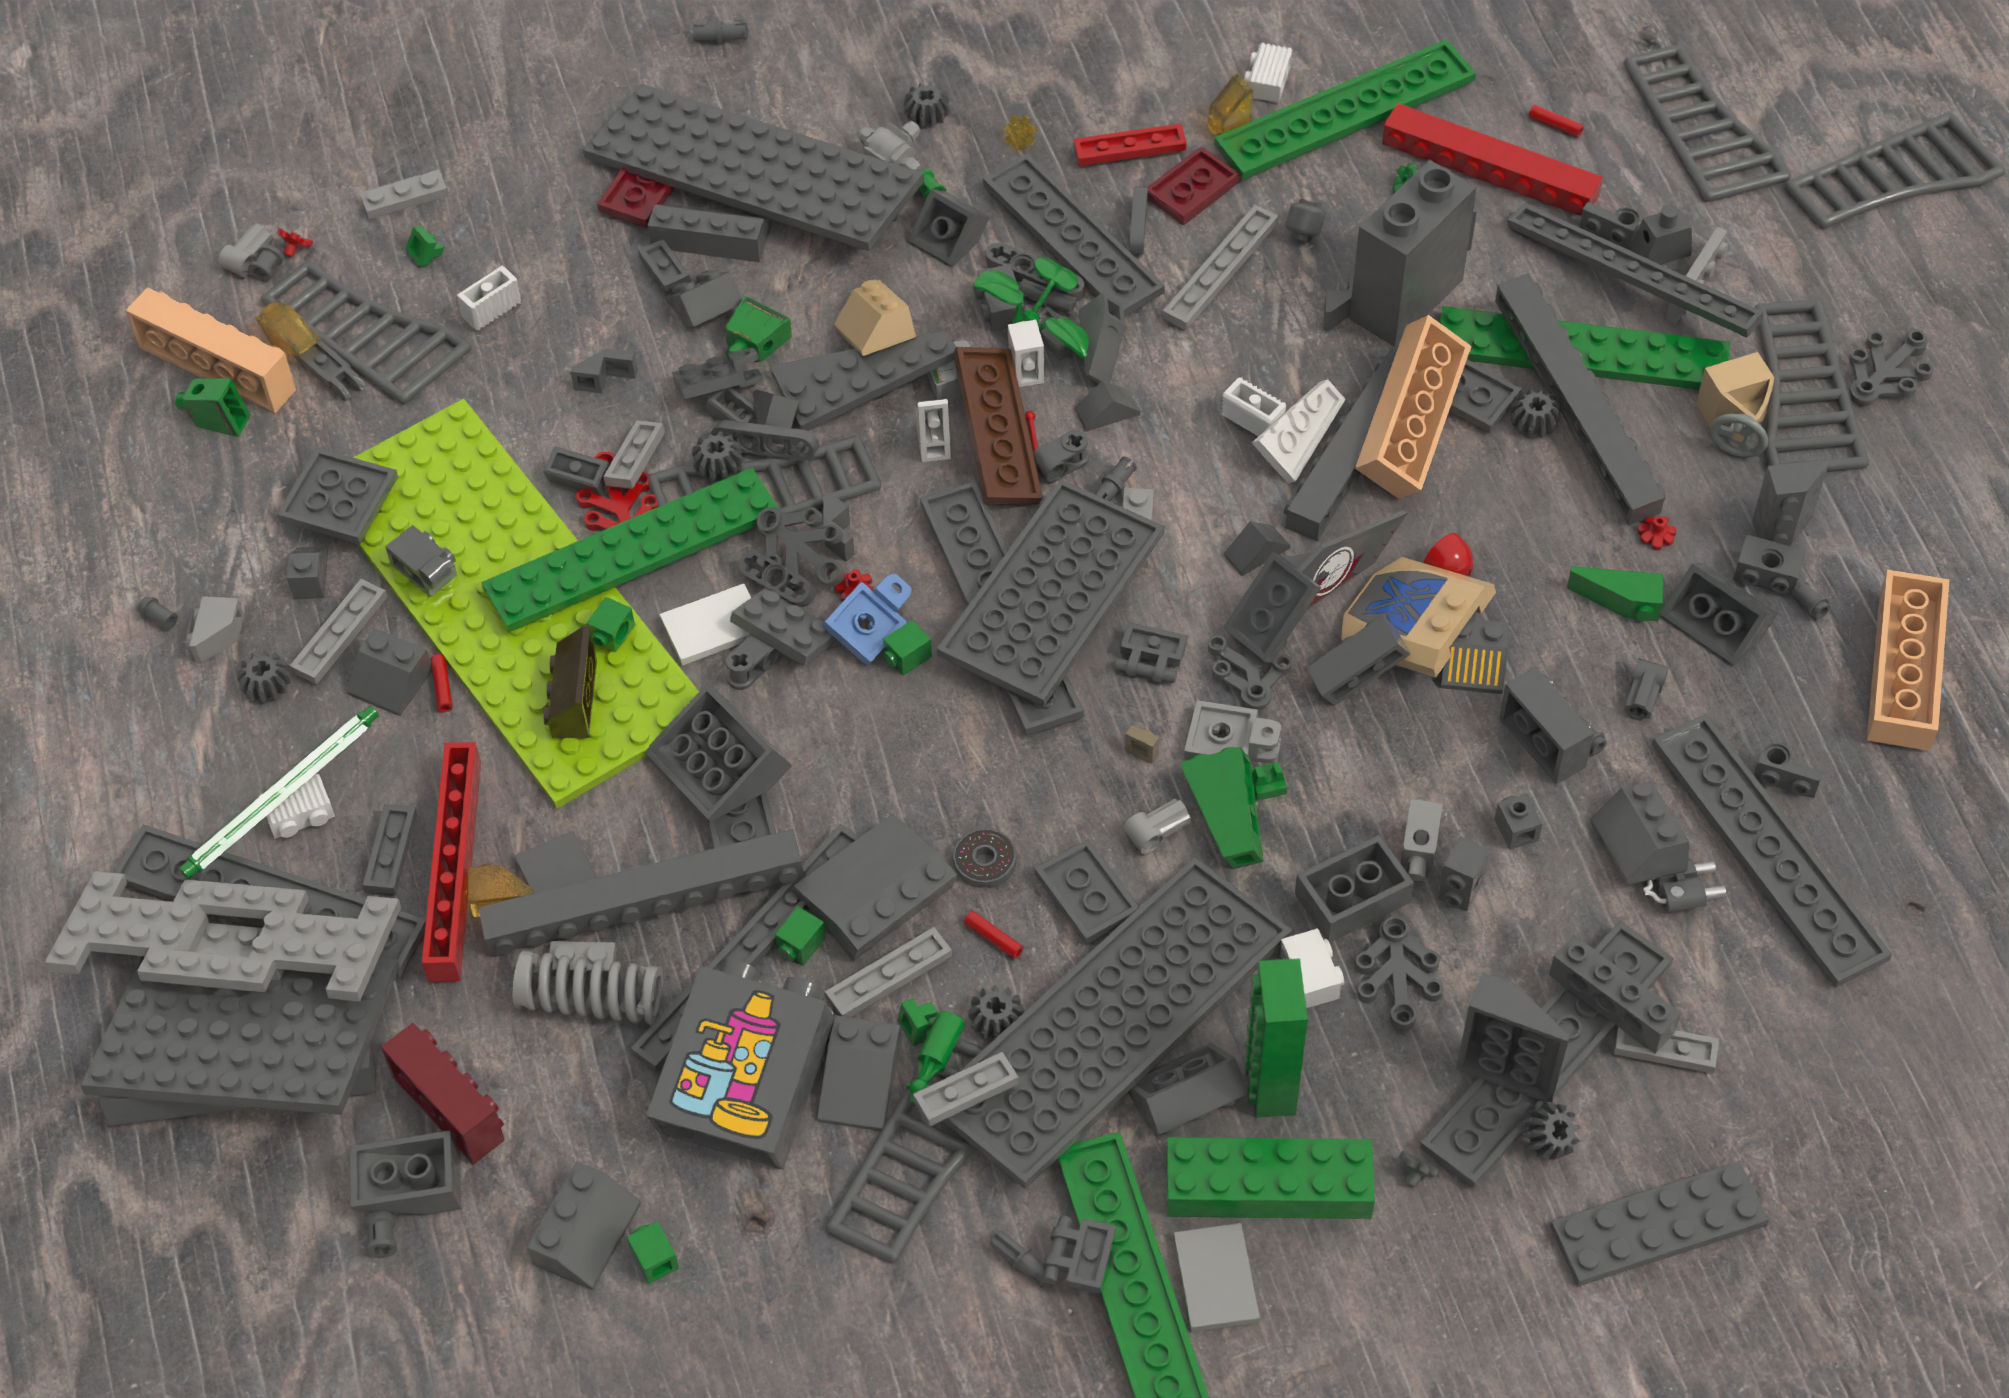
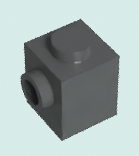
M1527 794L1517 797L1508 796L1497 803L1494 820L1509 850L1539 841L1542 822Z

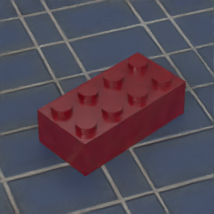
M411 1023L381 1046L391 1076L442 1132L451 1131L462 1154L474 1165L505 1140L501 1129L504 1123L496 1113L499 1111V1108L488 1094L483 1097L477 1091L478 1085L467 1072L462 1075L456 1069L458 1065L449 1052L446 1050L443 1053L440 1052L436 1047L437 1042L427 1029L421 1031L414 1023Z

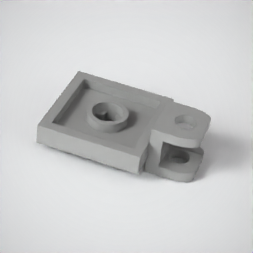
M1197 700L1185 745L1184 758L1191 759L1199 754L1210 755L1218 753L1226 747H1241L1250 760L1266 763L1275 762L1278 760L1281 748V724L1274 720L1258 718L1257 709ZM1220 730H1226V735L1228 736L1218 738L1213 733L1217 734ZM1270 730L1273 732V734L1264 733L1263 731ZM1262 748H1264V749H1272V748H1273V750H1271V751H1269V752H1265V751L1262 750Z

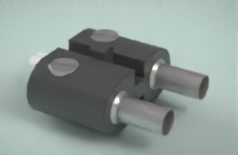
M1688 859L1687 871L1647 880L1648 886L1643 888L1645 896L1650 895L1656 902L1661 903L1666 913L1704 907L1707 904V899L1726 896L1724 885L1704 889L1701 879L1697 878V875L1716 872L1714 861L1694 864L1692 859ZM1652 881L1654 883L1657 893H1661V898H1659L1655 892L1649 891L1652 889L1653 886Z

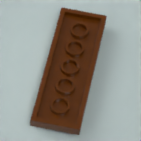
M956 347L953 356L983 502L992 504H1039L1043 497L1011 349Z

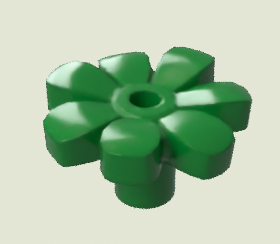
M1408 163L1406 167L1401 165L1397 169L1399 176L1394 178L1393 193L1419 170L1416 169L1415 164Z

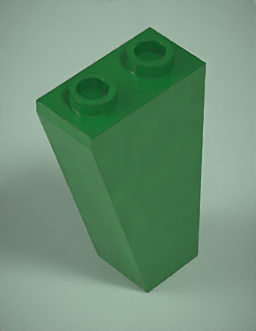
M1226 747L1218 753L1210 755L1199 754L1193 756L1190 760L1182 761L1181 768L1223 858L1233 869L1264 862L1251 760L1241 747Z

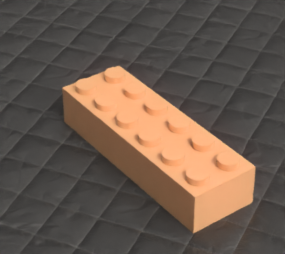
M147 287L126 310L139 348L201 378L231 379L240 396L254 404L276 413L296 391L287 356L280 348L262 343L257 337L248 336L238 331L232 325H225L215 320L209 314H202L186 303H179L163 292L158 293Z
M1429 315L1407 324L1355 467L1356 470L1398 499L1422 490L1471 349L1469 344Z
M1887 570L1879 594L1867 741L1927 751L1931 750L1939 726L1949 579Z

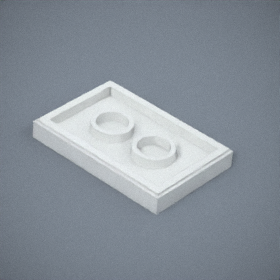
M745 584L659 614L662 625L682 666L740 645L750 634L730 622L732 611L751 598Z

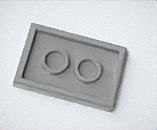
M1237 1223L1174 1232L1173 1238L1191 1332L1260 1323L1242 1224Z

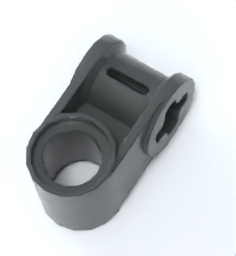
M1072 430L1049 443L1041 445L1034 451L1036 467L1047 481H1059L1067 474L1084 467L1088 463L1089 453L1086 449L1088 438L1086 434L1078 430Z
M749 634L726 657V666L729 670L727 674L728 684L738 690L749 688L760 676L777 663L781 652Z

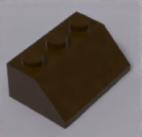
M582 626L559 641L556 645L555 655L550 656V673L553 674V679L547 682V699L550 700V705L544 708V725L549 726L552 738H589L597 668V657L590 626Z

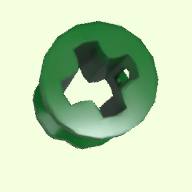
M930 169L919 171L923 173L924 182L917 191H920L923 195L924 202L930 190L946 191V188L935 180V175Z

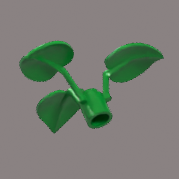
M1037 258L1034 262L1035 271L1042 278L1050 282L1033 310H1026L1022 313L1021 308L1024 294L1018 290L1019 285L1013 278L1003 272L989 270L982 273L976 279L972 288L983 290L1004 303L1016 306L1015 316L1012 319L1013 323L1036 320L1039 331L1046 328L1054 337L1072 349L1083 360L1085 359L1088 351L1089 337L1081 326L1064 317H1060L1058 320L1050 317L1040 325V317L1037 315L1038 310L1054 284L1064 291L1075 289L1078 280L1070 269L1060 266L1049 258Z

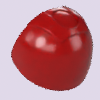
M1450 533L1441 538L1430 549L1423 561L1424 564L1468 577L1474 568L1472 551L1465 540L1457 533Z

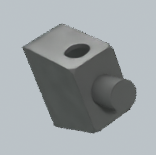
M1665 205L1662 207L1661 213L1645 217L1642 220L1630 251L1660 265L1690 256L1692 254L1691 225L1680 209L1674 205Z

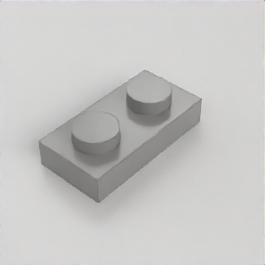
M551 941L549 953L553 956L552 976H556L559 958L562 955H567L570 958L569 976H573L576 960L579 957H584L587 960L586 977H591L592 965L596 959L603 960L604 977H608L610 965L616 959V944L613 942Z

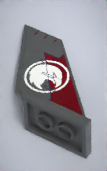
M1405 510L1399 511L1321 544L1299 568H1296L1279 553L1272 552L1223 628L1263 661L1272 663L1306 610L1374 564L1408 513Z

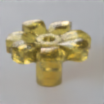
M1019 115L1011 116L1009 118L1010 123L1004 126L1005 133L1010 134L1005 138V141L1009 145L1014 144L1016 150L1025 149V144L1028 146L1033 145L1035 138L1031 134L1037 133L1036 125H1029L1031 117L1023 115L1020 119Z

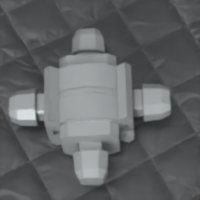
M913 121L906 123L900 129L888 123L887 128L879 127L875 131L869 127H863L859 131L858 136L861 143L864 144L863 152L865 155L916 171L922 170L915 158L916 151L912 142L919 135L920 128Z

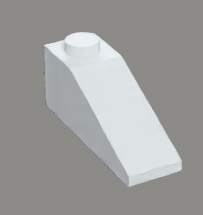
M948 400L918 402L916 421L921 461L929 462L951 459Z

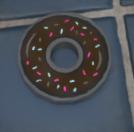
M988 828L972 830L962 836L955 845L953 853L955 871L964 882L973 887L981 888V885L998 886L1007 881L1015 871L1017 854L1014 843L1007 835L998 830ZM981 854H990L993 860L989 863H981L976 858Z

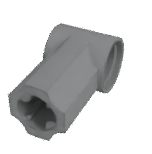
M259 224L251 226L234 246L229 244L222 249L218 260L219 266L242 277H249L251 274L248 271V266L253 261H256L260 255L259 250L262 245H269L273 241L271 234Z
M1173 799L1149 814L1139 812L1133 815L1124 824L1123 831L1141 854L1145 855L1156 850L1162 844L1165 837L1190 824L1191 817L1181 800Z

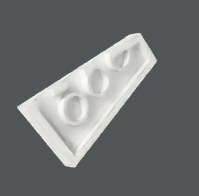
M1328 379L1320 381L1258 436L1252 444L1287 483L1295 482L1346 399Z

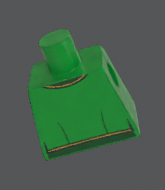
M745 296L726 325V342L729 348L726 350L725 355L729 359L728 353L754 348L759 358L756 362H762L792 337L790 318Z
M196 378L191 382L187 391L179 392L175 399L176 407L187 410L194 424L199 428L234 437L240 436L251 417L233 381L228 378Z

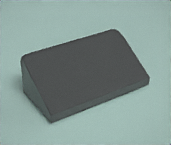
M554 446L543 472L551 482L578 490L587 488L592 490L594 494L601 496L605 484L603 476L608 470L609 463Z

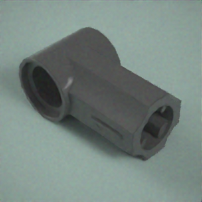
M1638 659L1631 680L1632 687L1624 709L1630 715V718L1639 721L1650 719L1657 701V695L1662 692L1669 667Z

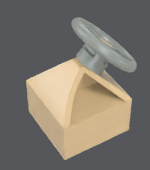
M1758 352L1705 368L1696 402V407L1710 427V434L1714 443L1723 451L1737 457H1755L1763 453L1768 445L1767 433L1760 424L1765 417L1773 388L1774 376ZM1755 432L1759 438V444L1754 448H1750L1748 439ZM1721 435L1730 437L1738 444L1739 448L1727 443Z

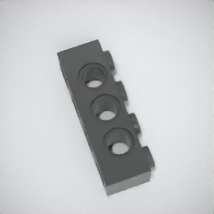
M1573 935L1553 956L1549 976L1656 1054L1675 1033L1681 1012L1577 936Z

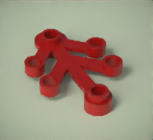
M600 452L594 458L607 461L610 466L615 455L610 452ZM642 472L633 489L629 488L624 497L620 487L606 486L611 500L596 495L587 488L579 490L576 494L579 507L588 509L593 506L617 515L619 520L617 522L602 517L598 511H589L584 516L586 528L590 531H597L600 528L605 530L631 519L629 510L641 492L650 490L649 474ZM648 494L641 499L642 506L633 518L657 508L658 501L655 495ZM584 497H589L587 500H582ZM648 503H655L652 506H647ZM592 519H597L596 522H589Z

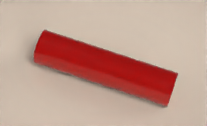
M1535 104L1530 109L1529 117L1578 138L1583 132L1584 125Z
M435 654L430 658L437 710L445 713L453 709L447 664L444 655Z
M971 911L964 920L966 926L1012 959L1016 960L1021 955L1024 946L974 911Z

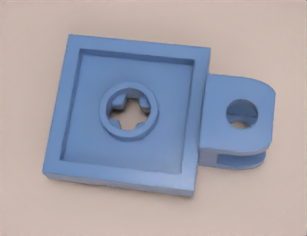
M897 574L887 576L874 591L861 582L828 617L822 627L868 666L884 649L883 639L907 623L897 611L910 596L911 587ZM891 585H897L900 588V593ZM857 619L861 621L869 620L868 627L871 630L860 628Z

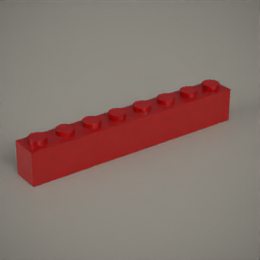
M1397 103L1384 124L1382 144L1418 158L1431 160L1443 167L1514 191L1573 214L1582 216L1583 208L1587 202L1595 204L1600 194L1603 176Z
M476 742L444 743L422 965L428 982L461 981L481 772V759Z

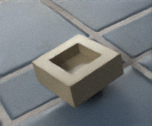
M1131 725L1126 732L1125 751L1153 764L1159 753V737H1156L1147 729H1140Z

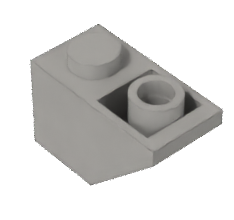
M202 596L200 607L196 608L194 612L195 626L193 633H189L187 638V648L192 652L196 663H204L238 641L244 619V613L238 598Z

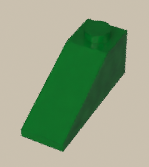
M1571 566L1567 589L1627 619H1638L1640 621L1659 620L1663 604V574Z

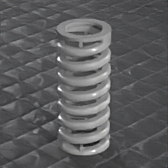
M523 950L519 955L514 973L512 993L513 1004L516 1009L526 1007L530 1011H535L541 1006L547 1013H552L559 1009L564 1015L572 1014L576 1010L577 1014L581 1017H587L593 1012L594 1016L598 1019H604L610 1014L611 1018L615 1021H621L627 1016L632 1023L641 1022L645 1017V1022L649 1025H653L658 1018L663 992V971L661 966L649 965L640 968V976L644 977L640 1002L636 1008L635 993L639 968L636 963L629 964L627 968L624 997L619 1006L618 991L622 971L619 961H614L610 965L607 994L602 1004L603 960L596 959L593 962L590 992L585 1002L583 990L587 976L586 958L579 957L576 960L572 993L569 1000H567L566 988L570 974L569 956L562 955L558 960L555 991L552 998H550L549 987L553 972L552 954L545 953L541 958L539 967H535L538 963V954H535L533 951ZM534 974H538V989L533 997L531 987Z

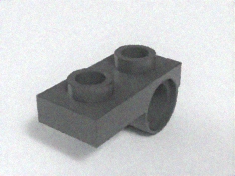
M1587 202L1582 211L1579 228L1630 250L1637 234L1640 215L1635 209L1630 207L1620 208L1613 213Z
M1781 743L1768 744L1764 748L1763 753L1761 752L1754 773L1755 778L1767 786H1776L1792 791L1800 796L1814 798L1823 771L1791 762V751Z

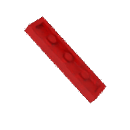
M1179 123L1073 139V147L1078 166L1186 151L1187 142L1182 125Z

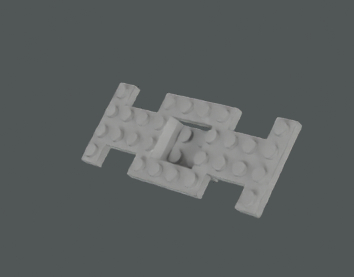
M94 871L50 951L45 965L48 972L79 974L91 951L145 956L137 971L141 981L266 992L271 979L280 980L284 970L332 974L326 987L328 999L360 1002L401 910L399 899L368 896L358 919L302 914L309 901L307 890L186 879L173 902L120 897L127 885L125 874ZM207 914L264 919L263 928L209 923Z

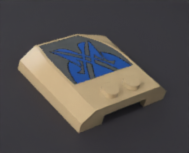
M1401 557L1374 573L1343 615L1341 641L1364 629L1371 620L1384 616L1396 627L1411 654L1396 665L1436 678L1451 657L1449 647L1474 612L1482 613L1496 594L1495 585Z

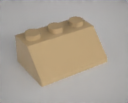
M869 280L864 282L861 287L853 289L834 323L835 330L862 356L916 337L908 305L880 280Z

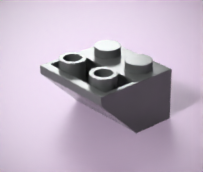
M719 269L714 271L707 270L696 275L697 281L681 282L671 287L672 293L665 295L667 302L686 327H695L739 306L742 301L731 273L720 272Z

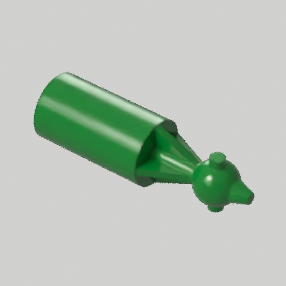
M948 1011L938 1012L917 1057L918 1079L906 1084V1089H909L911 1093V1103L915 1104L913 1100L914 1093L929 1087L928 1082L937 1073L945 1070L965 1026V1022L958 1015Z

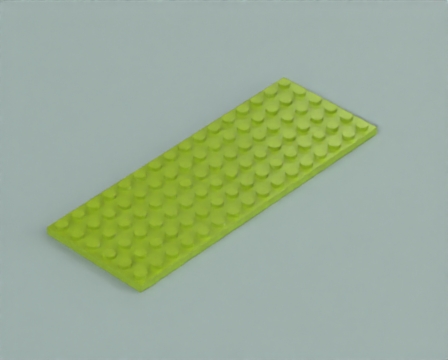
M461 399L353 457L395 469L398 474V479L361 544H357V546L439 654L444 655L447 665L555 808H560L647 757L648 755L645 751L649 748V745L699 691L633 608L635 627L616 652L594 645L597 668L589 738H552L549 726L544 725V708L550 705V700L547 699V682L553 679V674L550 673V656L555 655L557 643L582 626H587V621L605 597L628 607L631 606L616 587H613L509 633L507 632L483 591L481 582L575 543L578 540L465 399ZM412 525L421 532H428L442 549L445 547L450 550L456 559V562L453 564H455L457 576L431 597L390 564L385 547Z

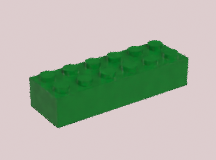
M1300 958L1258 961L1257 974L1251 976V1008H1248V1040H1245L1244 1070L1245 1075H1249V1085H1247L1248 1104L1255 1105L1256 1117L1296 1115L1308 1023Z
M1167 1138V1217L1372 1219L1375 1204L1372 1139Z

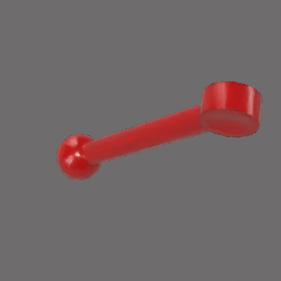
M1027 411L1025 418L1028 422L1034 453L1038 448L1034 427L1035 414L1032 411Z

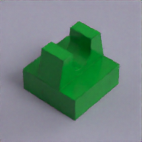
M414 226L405 250L419 266H427L432 258L442 255L444 246L437 244L435 241L436 237L433 234H429L423 226Z
M1279 762L1252 768L1257 801L1287 794L1288 787Z
M912 998L901 1003L897 1022L912 1046L925 1041L927 1030L931 1029L934 1022L932 1018L937 1016L938 1012L932 1002L917 1006Z

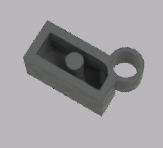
M414 525L385 546L390 564L430 597L457 576L455 564H453L456 562V559L451 551L445 547L443 549L439 547L428 532H421Z

